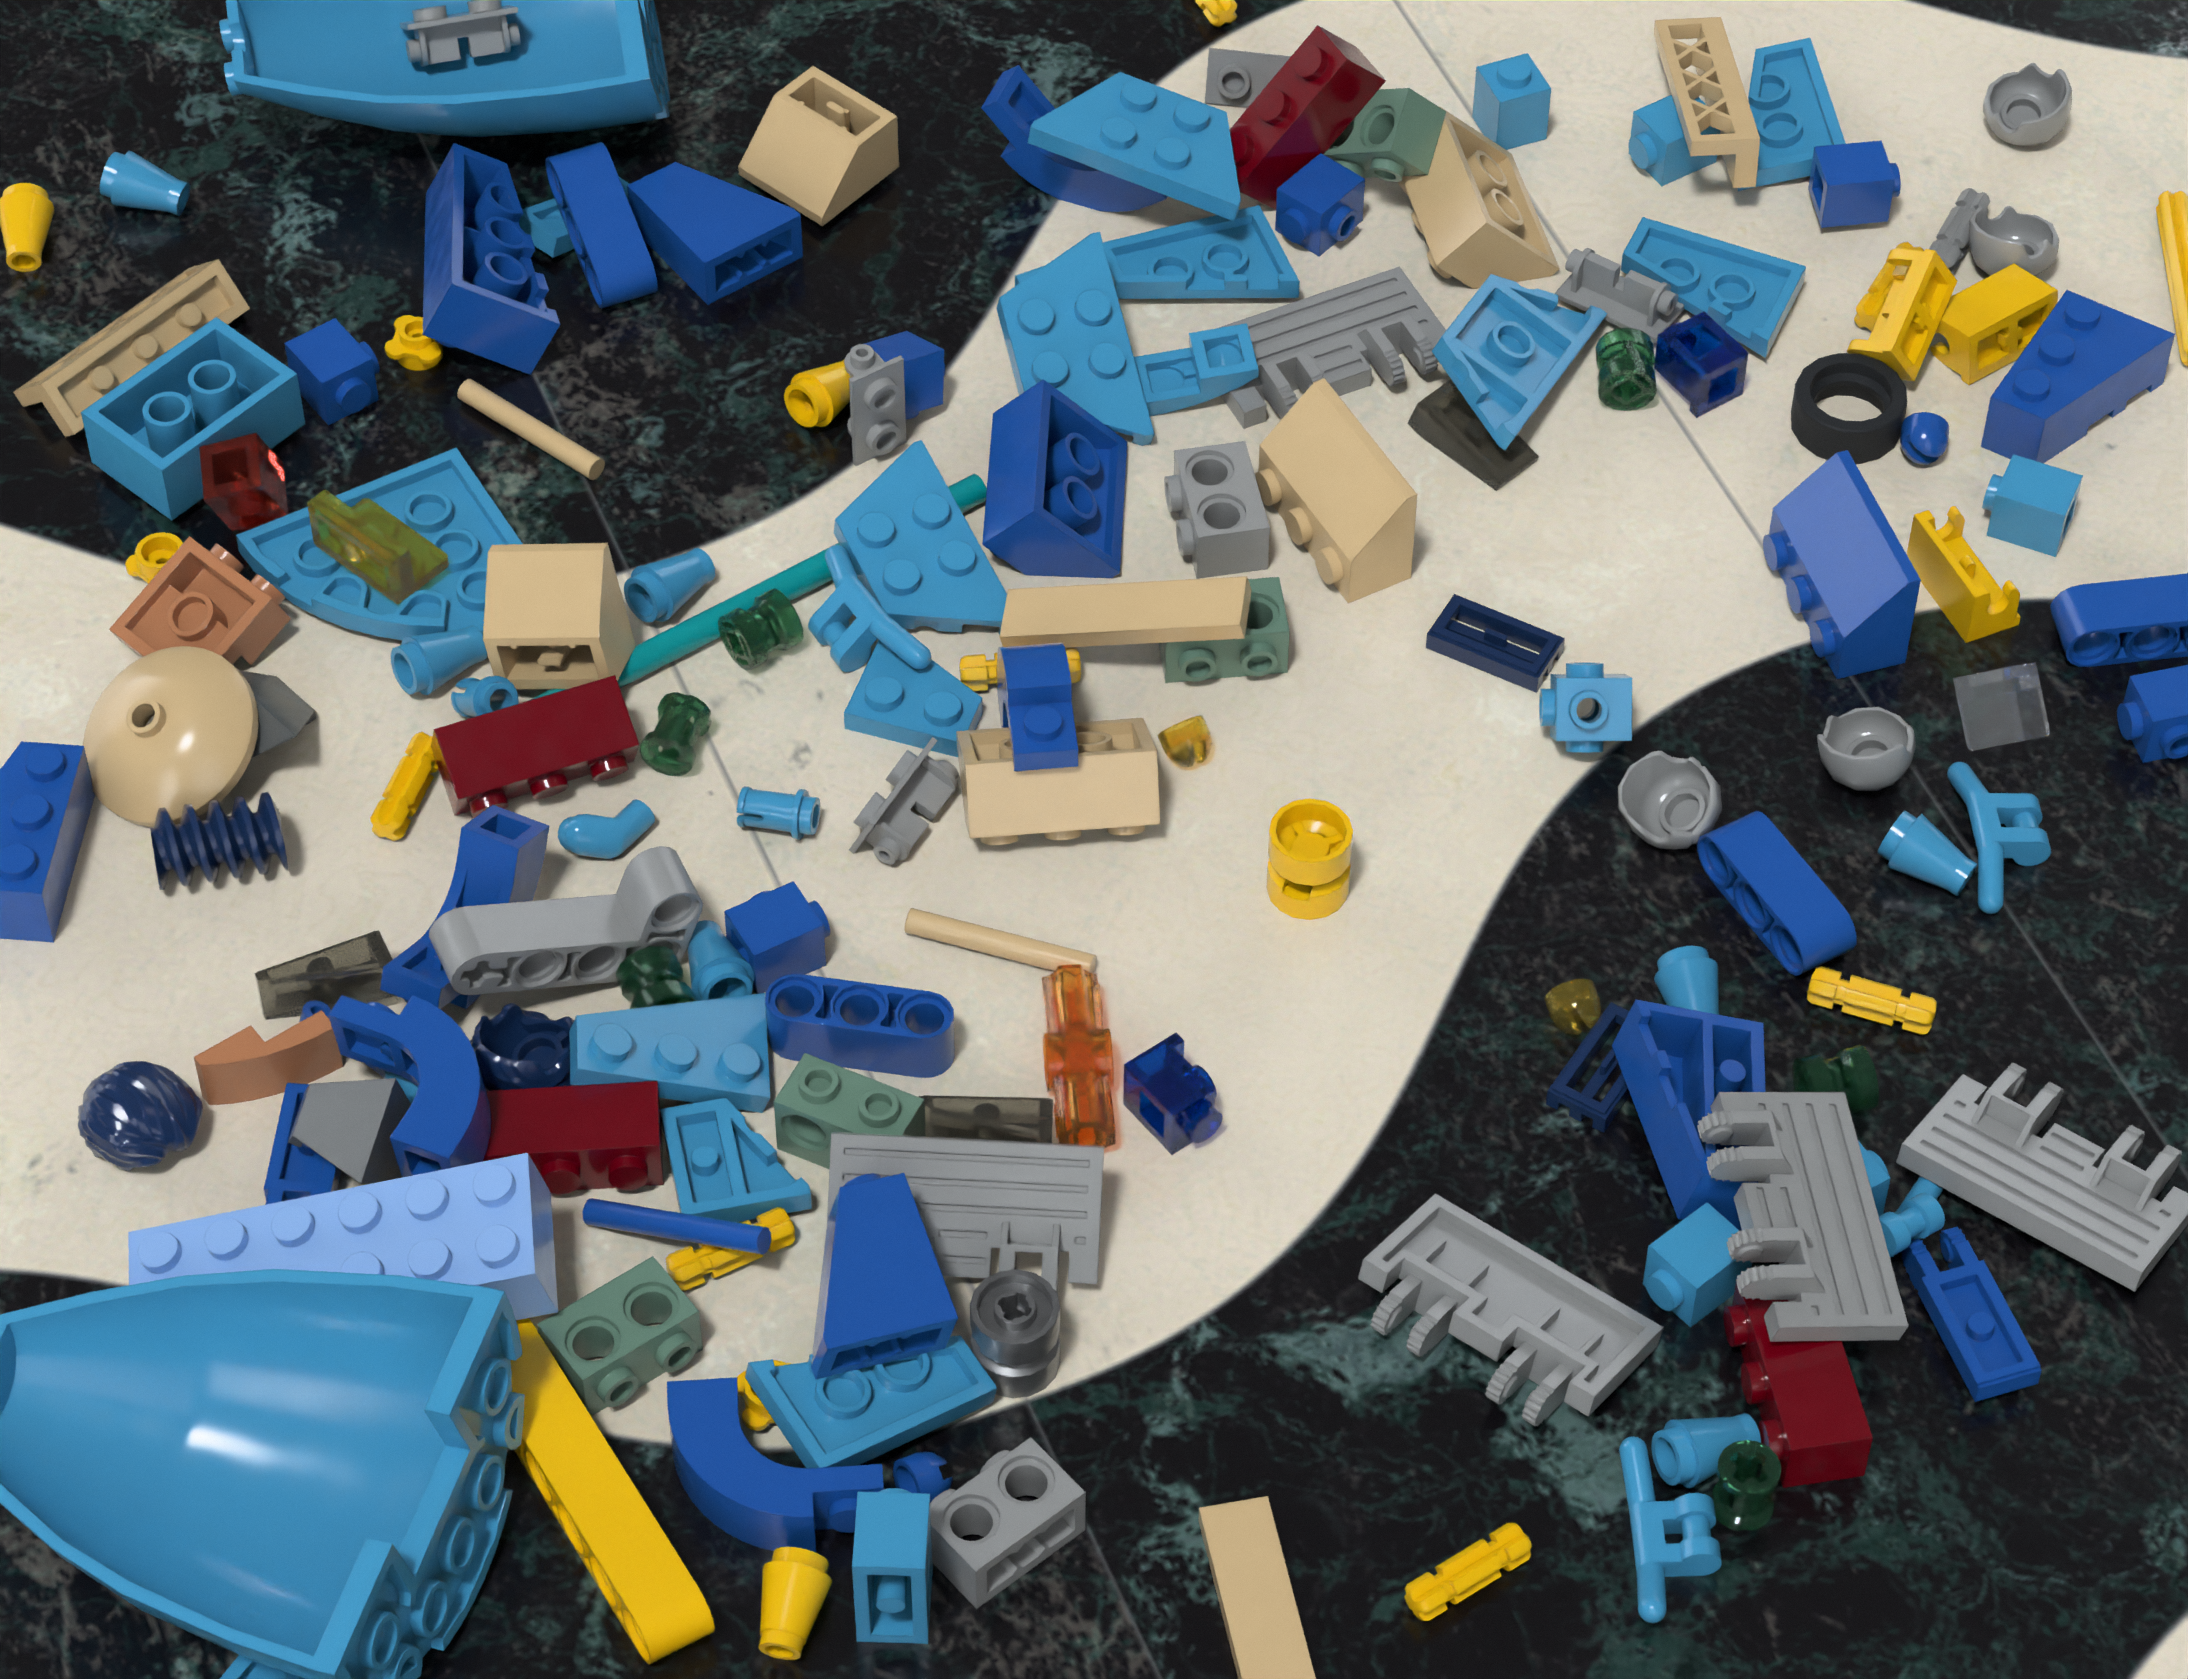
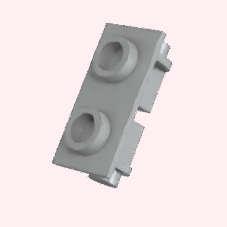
M471 0L467 2L469 12L447 15L446 5L412 10L414 20L400 23L401 29L414 31L415 39L406 40L408 60L410 63L420 61L422 67L429 64L459 60L461 56L457 38L467 37L470 57L502 52L509 53L511 46L520 45V34L517 23L507 24L506 14L518 13V7L511 5L502 6L501 0Z
M1209 48L1205 103L1249 107L1291 56Z
M1590 248L1584 249L1583 252L1574 249L1570 253L1565 265V269L1572 272V274L1555 292L1559 300L1584 311H1587L1591 305L1601 308L1608 313L1604 320L1654 343L1658 341L1684 310L1685 305L1678 302V294L1671 292L1670 284L1666 282L1660 283L1633 270H1630L1624 278L1620 276V264L1595 254V251Z
M858 344L852 347L844 360L845 370L850 375L851 417L848 420L847 428L848 433L852 437V454L855 466L879 455H885L896 447L907 443L904 359L900 355L884 362L873 348L866 344Z
M932 737L918 757L909 750L904 753L885 779L895 788L886 799L875 792L853 823L863 829V831L849 851L854 854L865 840L874 846L875 856L883 863L894 864L896 860L906 859L913 845L929 825V823L910 809L913 807L932 821L949 796L953 795L958 788L956 779L959 773L955 766L944 760L937 762L928 756V753L938 740Z

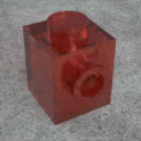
M257 433L199 447L204 501L232 531L237 529L250 530L288 515L284 465Z

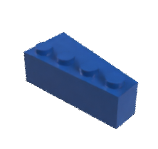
M454 143L426 192L422 335L434 339L443 346L456 347L531 375L560 326L556 310L547 308L544 300L549 291L544 274L535 272L531 257L535 252V246L531 235L526 234L520 227L519 220L523 215V211L507 163Z

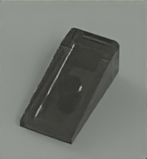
M1451 379L1418 402L1408 421V425L1420 437L1495 491L1526 470L1539 458L1518 434L1506 450L1500 448Z
M373 931L255 973L261 1009L265 1020L301 1016L304 1004L315 1000L327 1004L332 1010L341 995L366 1004L368 1002H378L389 1006L401 1002L400 997L380 990L383 967L393 960L380 931Z
M919 1096L924 1099L926 1137L1053 1143V1099Z

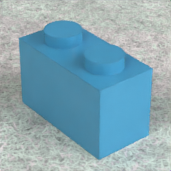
M888 1488L879 1492H857L852 1560L857 1642L928 1644L933 1576L930 1494L911 1493L900 1488Z

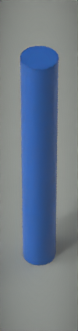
M594 1198L588 1199L583 1208V1221L586 1225L762 1255L768 1251L771 1244V1232L769 1228Z

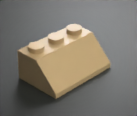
M1446 111L1428 175L1403 176L1402 181L1398 182L1402 190L1409 196L1414 212L1411 213L1412 220L1420 232L1424 234L1430 249L1427 252L1430 264L1444 278L1449 279L1453 276L1472 289L1480 288L1490 274L1515 282L1554 275L1560 268L1512 153Z
M1323 378L1315 381L1259 445L1258 472L1255 473L1262 502L1267 506L1272 505L1284 520L1287 532L1293 542L1297 545L1303 544L1315 560L1317 570L1323 581L1329 585L1334 584L1349 604L1411 578L1418 494L1326 379Z
M1144 718L1076 722L1078 766L1014 771L1009 727L956 731L964 816L969 838H981V842L984 844L1004 845L1016 842L1019 839V835L1044 833V837L1047 839L1069 840L1080 837L1082 830L1107 828V832L1113 835H1134L1143 832L1145 825L1160 824L1157 750Z

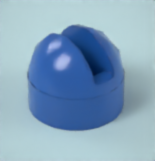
M1919 412L1911 414L1903 420L1900 443L1903 453L1913 463L1928 465L1938 460V457L1944 454L1948 446L1949 424L1943 417L1934 413Z
M917 1452L896 1460L893 1465V1477L896 1488L904 1489L911 1493L930 1494V1503L940 1493L951 1489L953 1477H942L939 1466L947 1464V1461L932 1452Z

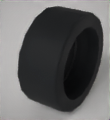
M1837 353L1818 358L1802 370L1795 383L1791 408V429L1800 444L1818 457L1828 460L1835 453L1848 450L1855 464L1879 459L1895 447L1901 436V426L1905 419L1907 408L1906 386L1896 371L1882 361L1862 354ZM1833 396H1853L1868 401L1878 408L1882 414L1876 418L1864 421H1845L1828 415L1816 403L1821 399Z

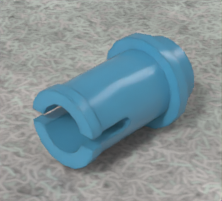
M496 675L485 677L482 680L464 678L457 682L455 687L465 690V692H452L451 703L454 710L460 716L467 718L480 716L519 703L518 692L514 684L507 678Z
M744 786L741 789L737 804V813H742L743 815H738L737 825L744 828L748 826L791 832L793 839L801 840L804 834L814 835L817 831L820 818V799L818 797H810L805 789H799L795 795L757 790Z

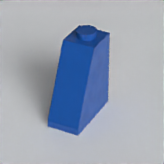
M677 162L627 185L629 204L644 241L707 305L803 257L801 215L794 208Z
M874 1173L861 1175L848 1181L838 1190L827 1220L811 1369L815 1380L945 1349L956 1325L958 1315L905 1173L883 1178L879 1174Z

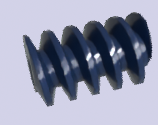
M268 792L261 793L257 812L252 813L243 796L235 798L231 816L225 815L217 800H211L206 820H200L192 804H185L180 824L173 822L165 807L159 808L155 826L150 828L160 890H165L170 870H174L184 887L191 886L196 866H200L208 882H216L222 862L227 864L235 879L242 878L246 859L249 858L252 859L261 875L268 874L271 857L277 854L285 870L288 871L280 812Z

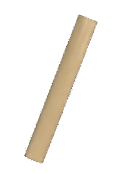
M467 379L460 385L457 392L459 400L590 480L597 479L603 472L605 461L474 380Z
M915 908L909 910L905 922V933L1087 980L1092 978L1096 966L1097 956L1091 953Z

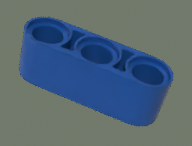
M599 142L547 157L545 167L552 194L598 307L602 309L656 293L657 278L654 265L611 156L604 143Z
M2188 573L2072 586L2060 592L2050 605L2051 615L2066 658L2071 664L2076 666L2093 667L2188 657Z
M1752 812L1699 837L1697 851L1704 871L1790 974L1795 976L1803 974L1855 948L1857 935L1847 910L1771 820L1762 812Z
M788 974L780 977L769 985L765 993L768 1043L772 1051L782 1058L800 1061L804 1053L844 1068L918 1078H932L943 1074L951 1067L955 1059L954 1009L950 1002L940 994L924 990L804 974Z

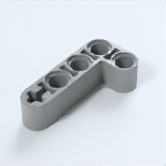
M659 846L639 853L630 861L616 894L459 907L442 914L434 921L429 931V938L453 989L463 995L651 979L670 972L680 963L702 912L703 902L677 852L670 847Z

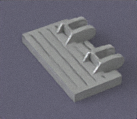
M1399 266L1219 327L1247 323L1259 369V377L1221 395V397L1243 429L1266 422L1267 404L1265 400H1268L1274 411L1279 414V418L1282 419L1298 401L1293 391L1301 389L1304 394L1313 382L1325 378L1338 396L1371 386L1372 368L1370 364L1374 366L1388 385L1394 386L1405 381L1404 378L1406 377L1404 364L1399 354L1405 353L1420 374L1426 375L1437 370V363L1439 361L1432 353V350L1446 329Z
M2011 1063L1988 1090L1987 1086L1962 1074L1902 1143L1896 1163L2135 1292L2188 1225V1193L2174 1186L2162 1202L2155 1199L2175 1172L2181 1159L2182 1151L2167 1145L2163 1151L2158 1153L2147 1170L2144 1171L2131 1164V1161L2137 1157L2142 1148L2145 1135L2144 1131L2133 1125H2129L2126 1128V1131L2121 1134L2104 1157L2105 1149L2054 1123L2043 1138H2040L2036 1135L2045 1126L2046 1122L2049 1121L2050 1117L2053 1116L2060 1103L2062 1093L2064 1092L2061 1087L2048 1082L2030 1104L2024 1107L2014 1102L2013 1099L2018 1096L2025 1083V1075L2027 1073L2025 1068Z
M1719 1092L1710 1106L1712 1113L1702 1117V1120L1698 1121L1699 1125H1697L1700 1139L1702 1142H1706V1144L1749 1145L1738 1148L1732 1146L1731 1148L1717 1149L1715 1153H1711V1156L1707 1157L1708 1161H1706L1709 1175H1711V1178H1715L1716 1181H1758V1183H1742L1733 1197L1742 1231L1738 1230L1737 1233L1731 1234L1732 1236L1728 1238L1726 1243L1729 1255L1732 1260L1736 1259V1262H1779V1265H1762L1747 1268V1270L1741 1271V1274L1737 1275L1738 1279H1736L1739 1294L1746 1299L1789 1300L1788 1302H1772L1764 1315L1770 1342L1899 1340L1908 1328V1322L1845 1092Z
M833 1132L831 1133L827 1220L839 1188L843 1187L848 1181L871 1173L879 1174L881 1178L905 1173L943 1276L987 1278L991 1276L992 1248H1000L999 1272L1016 1269L1017 1252L1043 1253L1041 1277L1049 1281L1058 1294L1059 1255L1061 1251L1069 1252L1068 1283L1097 1284L1104 1146Z
M1434 1194L1363 1259L1358 1277L1359 1280L1381 1293L1398 1278L1402 1280L1390 1291L1388 1296L1386 1295L1381 1300V1303L1373 1313L1370 1325L1372 1326L1371 1328L1379 1333L1387 1335L1413 1311L1421 1314L1424 1317H1421L1411 1329L1406 1345L1407 1350L1419 1357L1427 1354V1351L1431 1350L1448 1333L1496 1362L1512 1346L1515 1347L1516 1350L1492 1375L1485 1395L1495 1403L1502 1404L1528 1379L1538 1384L1539 1386L1528 1396L1522 1410L1523 1414L1521 1415L1522 1419L1534 1426L1542 1423L1562 1402L1589 1416L1657 1348L1664 1328L1437 1194Z

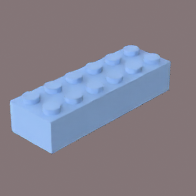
M528 1153L128 1232L129 1285L184 1275L265 1269L400 1275L505 1291L516 1320L558 1312L551 1192Z

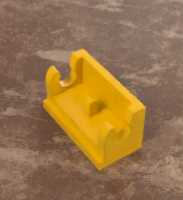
M1897 248L1890 250L1886 259L1887 263L1896 265L1892 273L1894 281L1868 340H1852L1848 346L1847 353L1862 354L1880 360L1896 371L1901 380L1915 381L1957 284V279L1935 250L1925 249L1924 251Z
M2013 263L1950 297L1936 330V333H1940L1946 338L1949 347L1945 343L1938 342L1931 346L1930 350L1939 361L1960 374L1963 382L1971 385L2019 358L2058 303V290Z
M1956 506L1950 507L1947 513V523L1937 531H1935V518L1929 510L1915 514L1907 556L1919 575L1922 584L1964 642L1968 643L2018 626L2021 618L2017 612L2020 600L2019 590L2010 580L2004 583L2002 589L1996 583L1962 537L1965 519Z

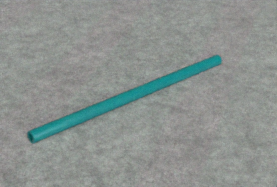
M972 474L948 487L962 513L986 501L987 488L977 474ZM827 549L636 645L617 681L619 687L622 688L831 581L832 577L825 561ZM550 689L530 700L567 689Z

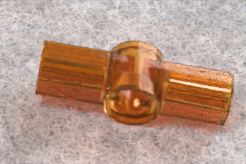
M1081 964L1058 966L1053 973L1042 977V998L1046 1033H1043L1044 1071L1047 1092L1053 1091L1056 1138H1058V1143L1099 1145L1104 1146L1105 1149L1116 1144V1129L1111 1087L1114 1086L1112 1042L1110 1029L1103 1028L1100 984H1098L1097 973L1086 971Z

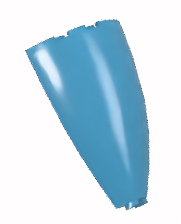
M226 0L228 19L220 20L219 22L224 47L227 53L232 55V62L224 63L225 78L232 96L244 94L317 116L391 131L460 137H487L575 132L653 121L669 117L670 115L668 101H670L668 76L654 0H501L502 6L511 5L518 7V13L506 14L507 24L517 23L520 45L511 46L509 53L502 52L470 57L467 37L457 38L461 59L429 64L423 67L420 61L409 62L406 40L415 39L414 31L401 29L400 23L413 21L412 10L446 5L447 15L469 12L467 2L471 0Z
M265 1269L172 1277L93 1291L0 1314V1504L62 1559L141 1611L252 1661L305 1679H417L421 1676L422 1658L430 1648L444 1651L472 1607L494 1557L511 1502L513 1490L503 1488L507 1449L514 1450L521 1445L525 1394L512 1392L511 1360L516 1361L522 1355L518 1325L512 1306L505 1291L482 1286L400 1275Z

